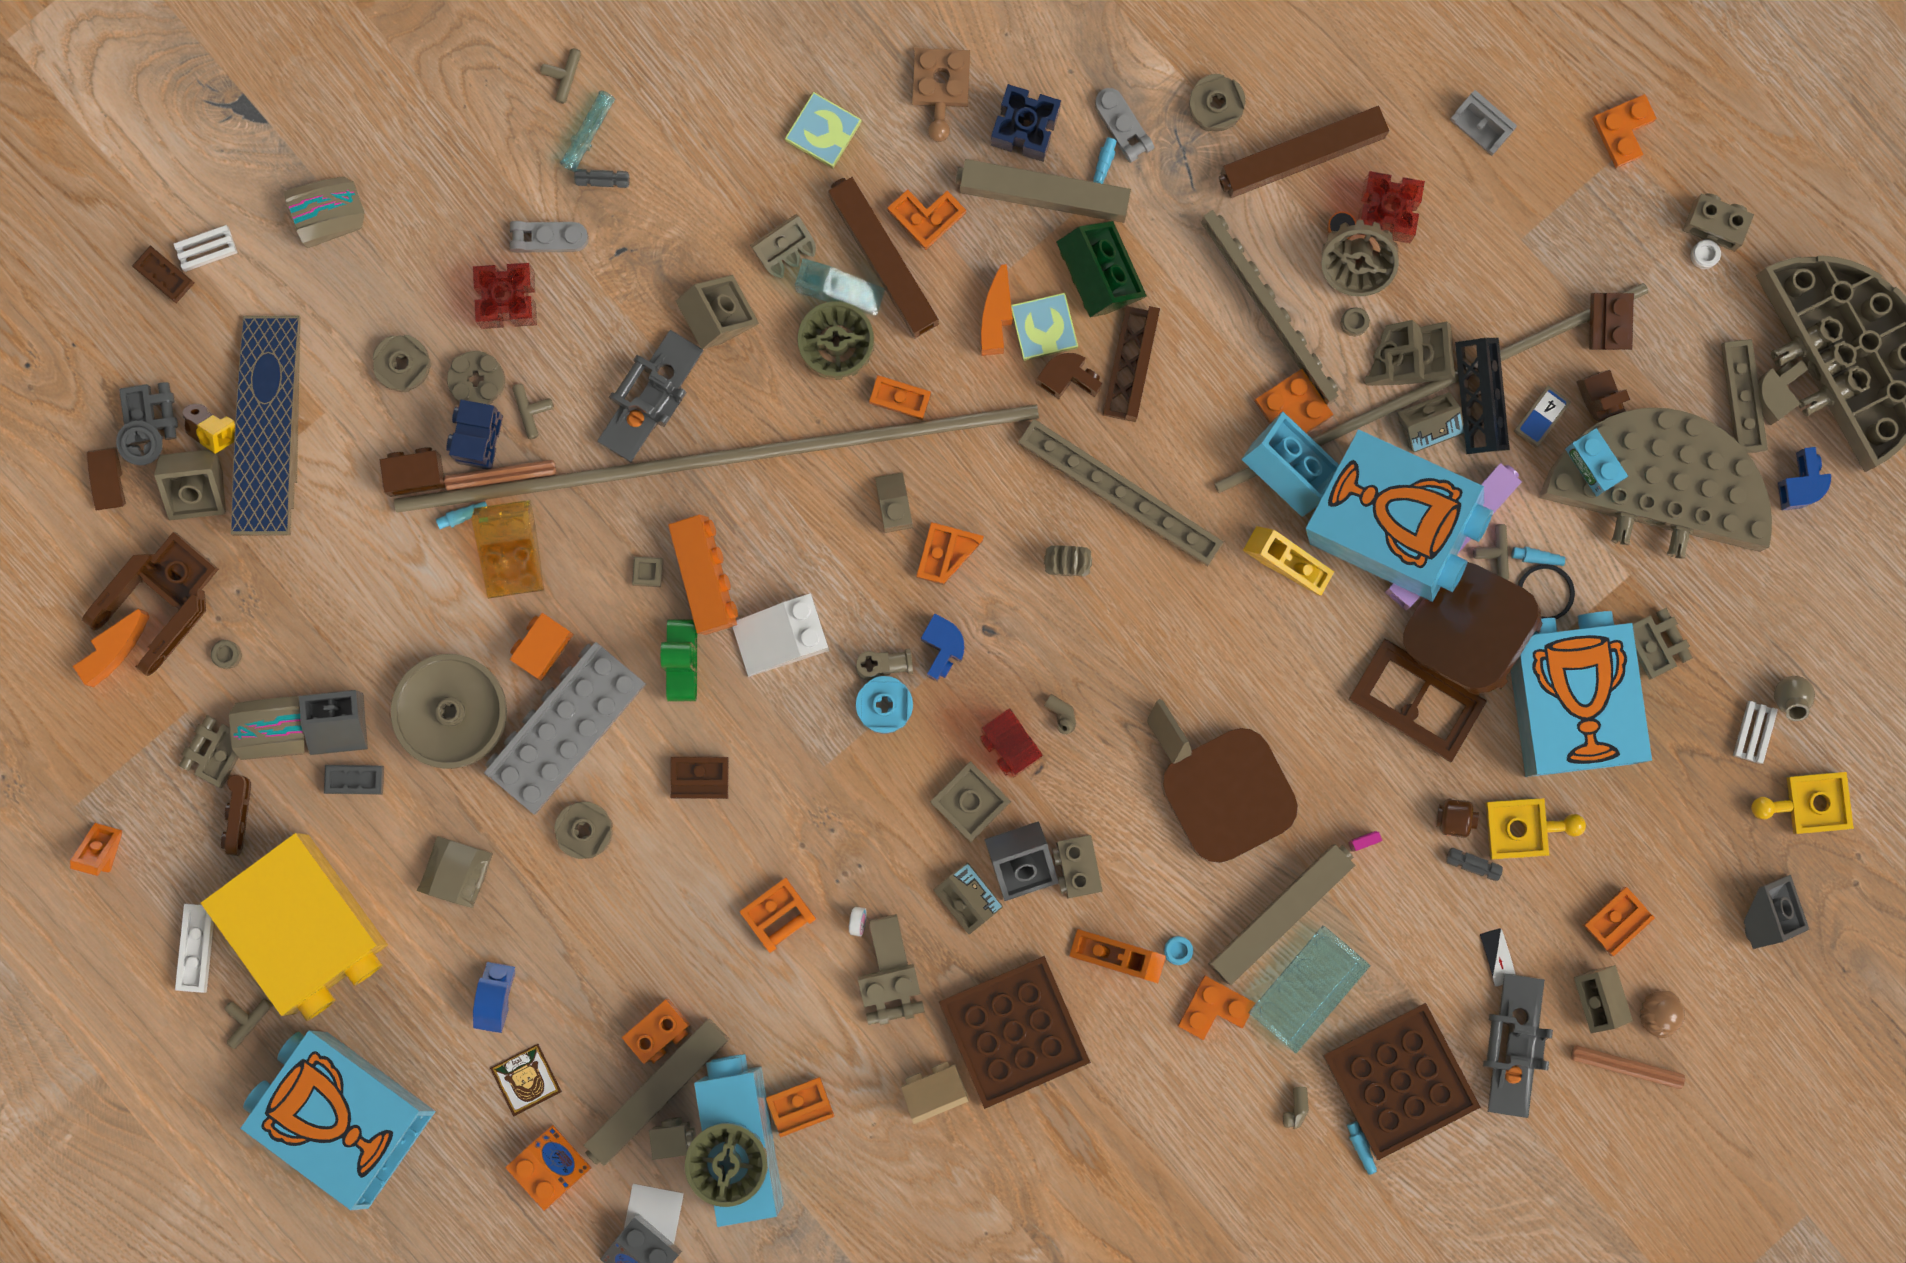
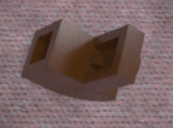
M1064 353L1051 359L1036 380L1038 386L1057 399H1060L1071 382L1093 397L1098 394L1103 383L1099 381L1100 376L1088 368L1085 371L1082 369L1086 358L1076 353Z
M1610 370L1601 371L1576 381L1584 403L1596 421L1601 422L1611 416L1626 412L1623 403L1630 400L1626 389L1618 391Z

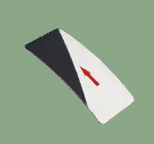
M1499 928L1480 934L1495 986L1503 985L1505 973L1516 975L1503 931Z

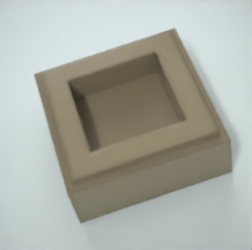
M634 557L632 585L661 587L663 558Z

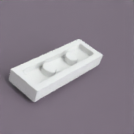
M184 904L175 985L176 991L207 992L214 922L202 905Z

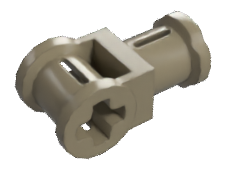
M906 649L905 652L888 654V652H864L857 659V673L864 680H872L875 677L888 676L890 673L898 672L913 674L911 650ZM866 660H871L872 664L877 665L873 667L872 672H867L865 667H861L865 665Z

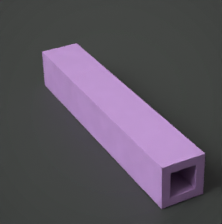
M1500 463L1480 484L1484 486L1483 506L1493 510V514L1522 482L1514 468ZM1466 537L1460 551L1471 540V538ZM1394 583L1385 591L1405 611L1420 597Z

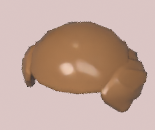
M1657 991L1647 996L1645 1002L1642 1003V1009L1640 1010L1641 1024L1650 1034L1658 1038H1667L1682 1027L1685 1020V1010L1674 993L1670 991Z

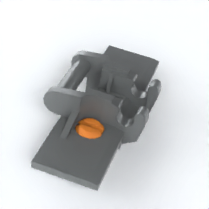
M670 330L650 361L636 355L633 359L635 363L616 392H612L609 396V399L620 407L597 442L627 461L632 462L652 430L655 429L657 424L665 427L687 392L681 388V385L704 350ZM663 366H669L674 370V375L668 380L658 374L659 369ZM645 369V372L650 374L648 385L639 398L635 397L632 402H629L625 397Z
M1504 974L1499 1015L1489 1014L1491 1028L1487 1061H1483V1067L1492 1069L1487 1112L1523 1118L1529 1117L1534 1069L1548 1071L1549 1061L1543 1059L1545 1041L1552 1039L1553 1035L1552 1029L1539 1028L1544 979ZM1517 1008L1523 1009L1527 1015L1526 1022L1522 1025L1513 1017V1011ZM1507 1024L1509 1032L1505 1063H1499L1502 1026Z

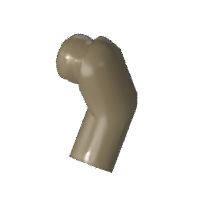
M1051 694L1044 706L1057 714V728L1062 734L1073 732L1076 727L1073 707Z
M1307 1087L1293 1088L1294 1109L1293 1113H1284V1127H1293V1129L1301 1127L1309 1111Z

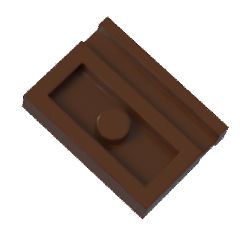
M1591 293L1589 350H1632L1634 293Z
M671 757V799H729V757Z

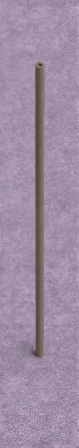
M1642 283L1623 293H1634V299L1647 294L1648 288ZM1590 308L1501 349V362L1589 321ZM1458 370L1455 371V378L1432 381L1316 435L1312 439L1319 446H1322L1459 382ZM1248 467L1214 483L1217 492L1221 493L1257 476V474Z

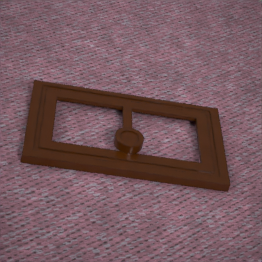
M1385 638L1348 699L1450 763L1454 760L1487 702L1484 698L1469 693L1467 689L1424 666L1420 667L1412 660L1407 651ZM1390 660L1425 681L1413 703L1405 705L1401 709V713L1370 695ZM1430 685L1465 706L1446 740L1414 722L1419 715L1417 706Z

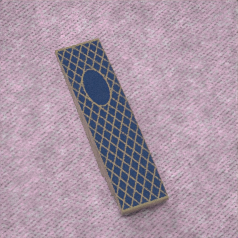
M243 316L233 457L231 535L291 536V509H294V483H297L300 316Z

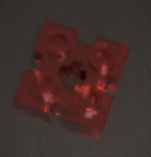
M1369 171L1364 180L1361 201L1367 202V204H1363L1357 220H1363L1364 225L1372 226L1373 222L1379 223L1382 231L1389 230L1392 233L1393 241L1410 244L1416 236L1419 214L1413 213V211H1416L1422 202L1425 181L1403 177L1400 183L1391 182L1392 175ZM1386 204H1391L1393 211L1387 210L1385 208Z
M530 263L507 264V271H499L496 265L473 266L474 289L481 296V299L474 300L475 322L481 329L504 328L503 321L510 320L515 327L537 325L536 303L529 296V293H535V273ZM505 292H509L510 297L502 301L500 297H504Z
M1010 708L981 728L983 735L980 736V740L989 753L993 750L997 753L999 759L996 763L1005 776L1011 774L1015 778L1043 757L1041 751Z

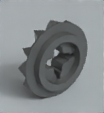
M133 420L119 430L116 445L120 455L129 463L147 465L155 461L163 450V436L160 435L157 426L151 425L146 420ZM137 434L142 439L151 440L144 445V450L139 445H129L137 439Z

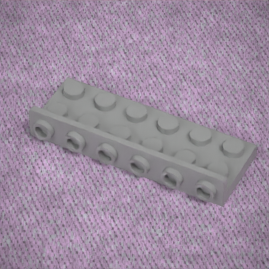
M597 642L593 645L588 644L578 655L580 658L579 662L574 667L570 665L560 676L562 682L556 689L551 687L543 695L541 701L544 703L537 711L532 709L522 721L525 725L518 733L516 731L512 732L504 742V745H506L504 750L499 755L497 753L492 755L485 764L487 770L484 774L493 779L534 815L538 813L646 685L645 682Z

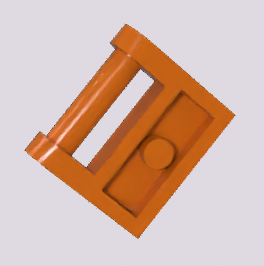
M784 878L739 911L769 953L776 950V945L807 922L811 924L816 920V917L787 878ZM796 906L801 913L768 936L764 929Z

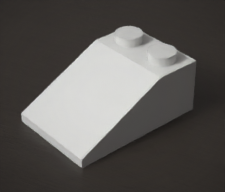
M811 593L736 621L737 626L733 627L748 677L829 651Z

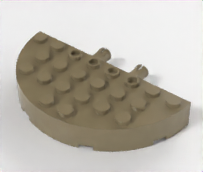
M1796 257L1766 267L1756 277L1792 342L1772 350V359L1783 354V357L1775 361V364L1781 367L1801 356L1819 389L1818 392L1800 399L1799 402L1801 404L1799 408L1801 409L1811 404L1812 406L1802 411L1805 416H1810L1812 413L1828 406L1864 472L1877 467L1895 455L1906 443V296L1897 287L1894 288L1890 283L1881 278L1882 275L1854 261L1838 257Z
M1669 408L1635 409L1616 414L1595 424L1573 442L1597 428L1628 477L1596 497L1567 451L1564 450L1550 469L1539 497L1616 517L1617 521L1611 540L1616 544L1619 541L1621 545H1630L1634 521L1671 530L1673 532L1667 555L1670 557L1676 555L1675 558L1685 559L1689 535L1758 552L1770 547L1772 534L1771 506L1766 486L1754 461L1745 449L1723 429L1697 415Z

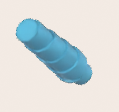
M1107 137L1104 147L1100 148L1093 182L1103 184L1116 153L1114 149L1117 140Z
M483 501L447 512L445 516L437 518L436 522L439 529L448 526L453 528L455 525L472 519L489 509L486 502Z
M1527 546L1524 548L1513 547L1511 553L1512 558L1521 559L1522 562L1564 566L1566 559L1565 556L1540 551L1539 549Z
M1357 1121L1347 1124L1350 1133L1349 1139L1352 1141L1354 1149L1357 1151L1368 1175L1377 1172L1369 1144Z

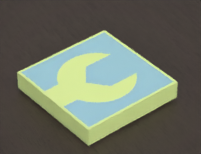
M813 92L787 134L785 141L834 169L862 120Z
M1065 293L1011 305L1012 317L1023 361L1078 348Z

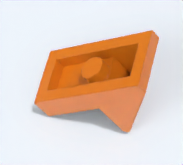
M94 823L71 858L70 869L98 876L101 871L109 873L120 843L122 830Z

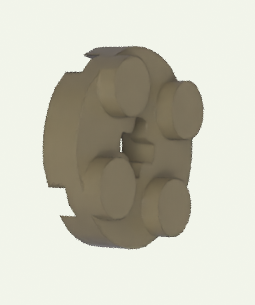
M1221 74L1205 76L1197 82L1191 92L1189 100L1191 116L1205 131L1227 130L1233 127L1242 117L1246 102L1245 94L1240 84L1234 79L1231 80ZM1217 96L1218 100H1224L1225 103L1221 105V109H1216V107L1210 105L1213 101L1212 97Z
M409 335L387 337L379 343L373 354V370L376 378L385 387L402 393L409 392L420 386L427 378L431 368L428 351L420 341ZM407 357L406 363L408 366L405 369H395L397 366L396 358L403 359Z
M470 351L454 358L448 371L447 383L449 390L459 402L462 399L491 405L504 390L505 374L493 356L481 351ZM474 373L484 377V380L480 381L477 387H474L473 383L469 382V378Z
M579 802L564 808L558 815L554 827L557 843L561 850L567 855L578 859L594 858L601 854L610 844L613 835V823L607 812L599 805L591 802ZM587 822L590 825V836L578 837L579 831L576 829L577 826H583Z

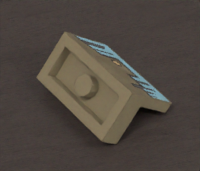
M1450 392L1397 412L1399 422L1408 433L1410 448L1413 452L1464 434L1461 407Z
M969 863L963 865L934 889V892L968 934H971L1003 908L999 900Z

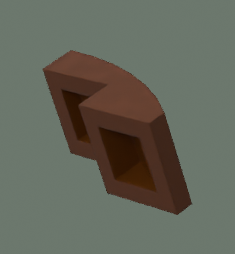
M117 448L88 451V471L95 510L125 506L126 501L120 479L122 470Z

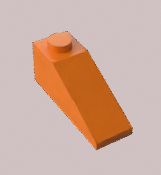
M1080 929L1076 931L1069 957L1154 983H1159L1166 959L1165 955Z

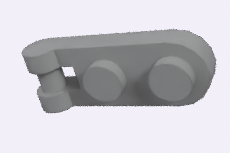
M1113 88L1101 90L1096 97L1095 108L1112 137L1117 140V145L1128 162L1138 159V155L1143 152L1148 153L1155 149L1150 137L1145 133L1120 92ZM1136 137L1138 143L1131 146L1128 141Z
M510 222V232H512V241H510L511 252H578L583 250L589 241L587 230L577 222ZM524 233H532V242L524 241Z

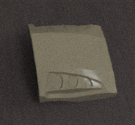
M437 836L417 891L473 908L485 880L493 853Z

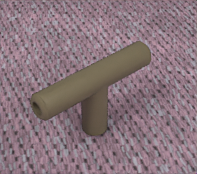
M575 48L570 50L565 69L544 63L540 70L543 75L561 80L555 100L562 104L567 101L581 56V51Z
M516 384L512 389L528 439H535L539 434L533 415L553 409V402L548 398L529 404L523 384Z
M1497 524L1495 526L1496 547L1474 548L1473 557L1475 559L1497 558V575L1509 580L1507 526L1505 524Z
M263 999L250 1015L234 1002L227 1004L225 1011L241 1024L227 1040L228 1046L233 1049L238 1047L272 1007L270 1001Z

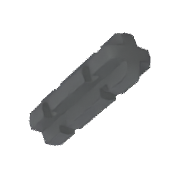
M587 169L575 170L574 181L578 186L591 184V186L613 187L617 185L620 188H627L630 183V175L627 171L613 173L610 170H591L588 172Z
M1451 848L1447 854L1446 862L1449 865L1455 867L1460 865L1461 869L1482 877L1485 874L1488 879L1498 881L1502 875L1503 867L1493 862L1488 864V860L1469 853L1463 855L1461 850Z

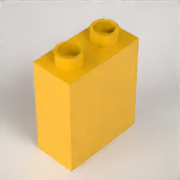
M293 834L201 902L203 908L281 1016L293 1015L300 1011L305 1020L309 1021L336 1001L328 990L346 976L353 986H356L383 966L376 954L388 946L387 942L307 834Z

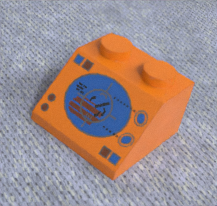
M552 1125L505 1168L545 1211L592 1167L559 1130Z

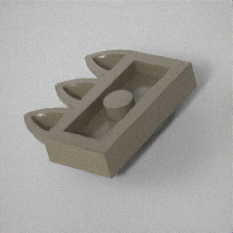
M797 214L750 245L764 268L778 278H783L784 276L782 260L790 266L799 267L800 255L798 249L812 257L815 256L816 252L814 239Z

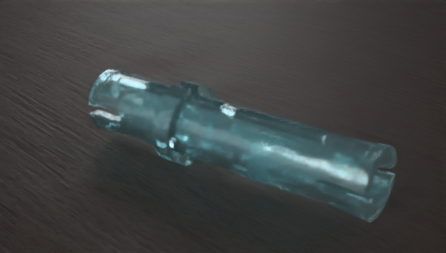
M599 91V95L579 131L570 139L572 143L564 158L560 161V164L570 171L575 172L585 152L590 151L594 136L613 102L616 100L607 92Z

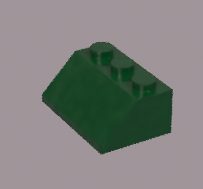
M1114 221L1079 226L1056 241L1061 257L1068 267L1072 281L1080 294L1083 306L1090 318L1109 314L1147 297Z

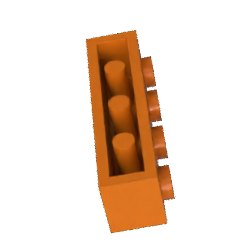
M699 514L668 524L697 633L708 635L737 626L738 610L735 603L731 601L728 592L731 589L728 576L723 573L721 563H723L724 559L720 548L716 547L714 539L716 528L713 521L709 520V517Z

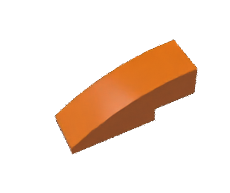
M1007 264L1000 266L986 298L981 327V356L1004 354L1002 326L1012 325L1013 320Z
M138 608L91 640L96 651L73 666L84 685L95 687L124 661L144 631L150 617L146 611Z

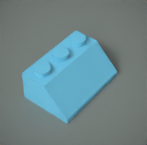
M1281 412L1256 438L1241 459L1302 517L1318 506L1339 467V464L1284 412Z

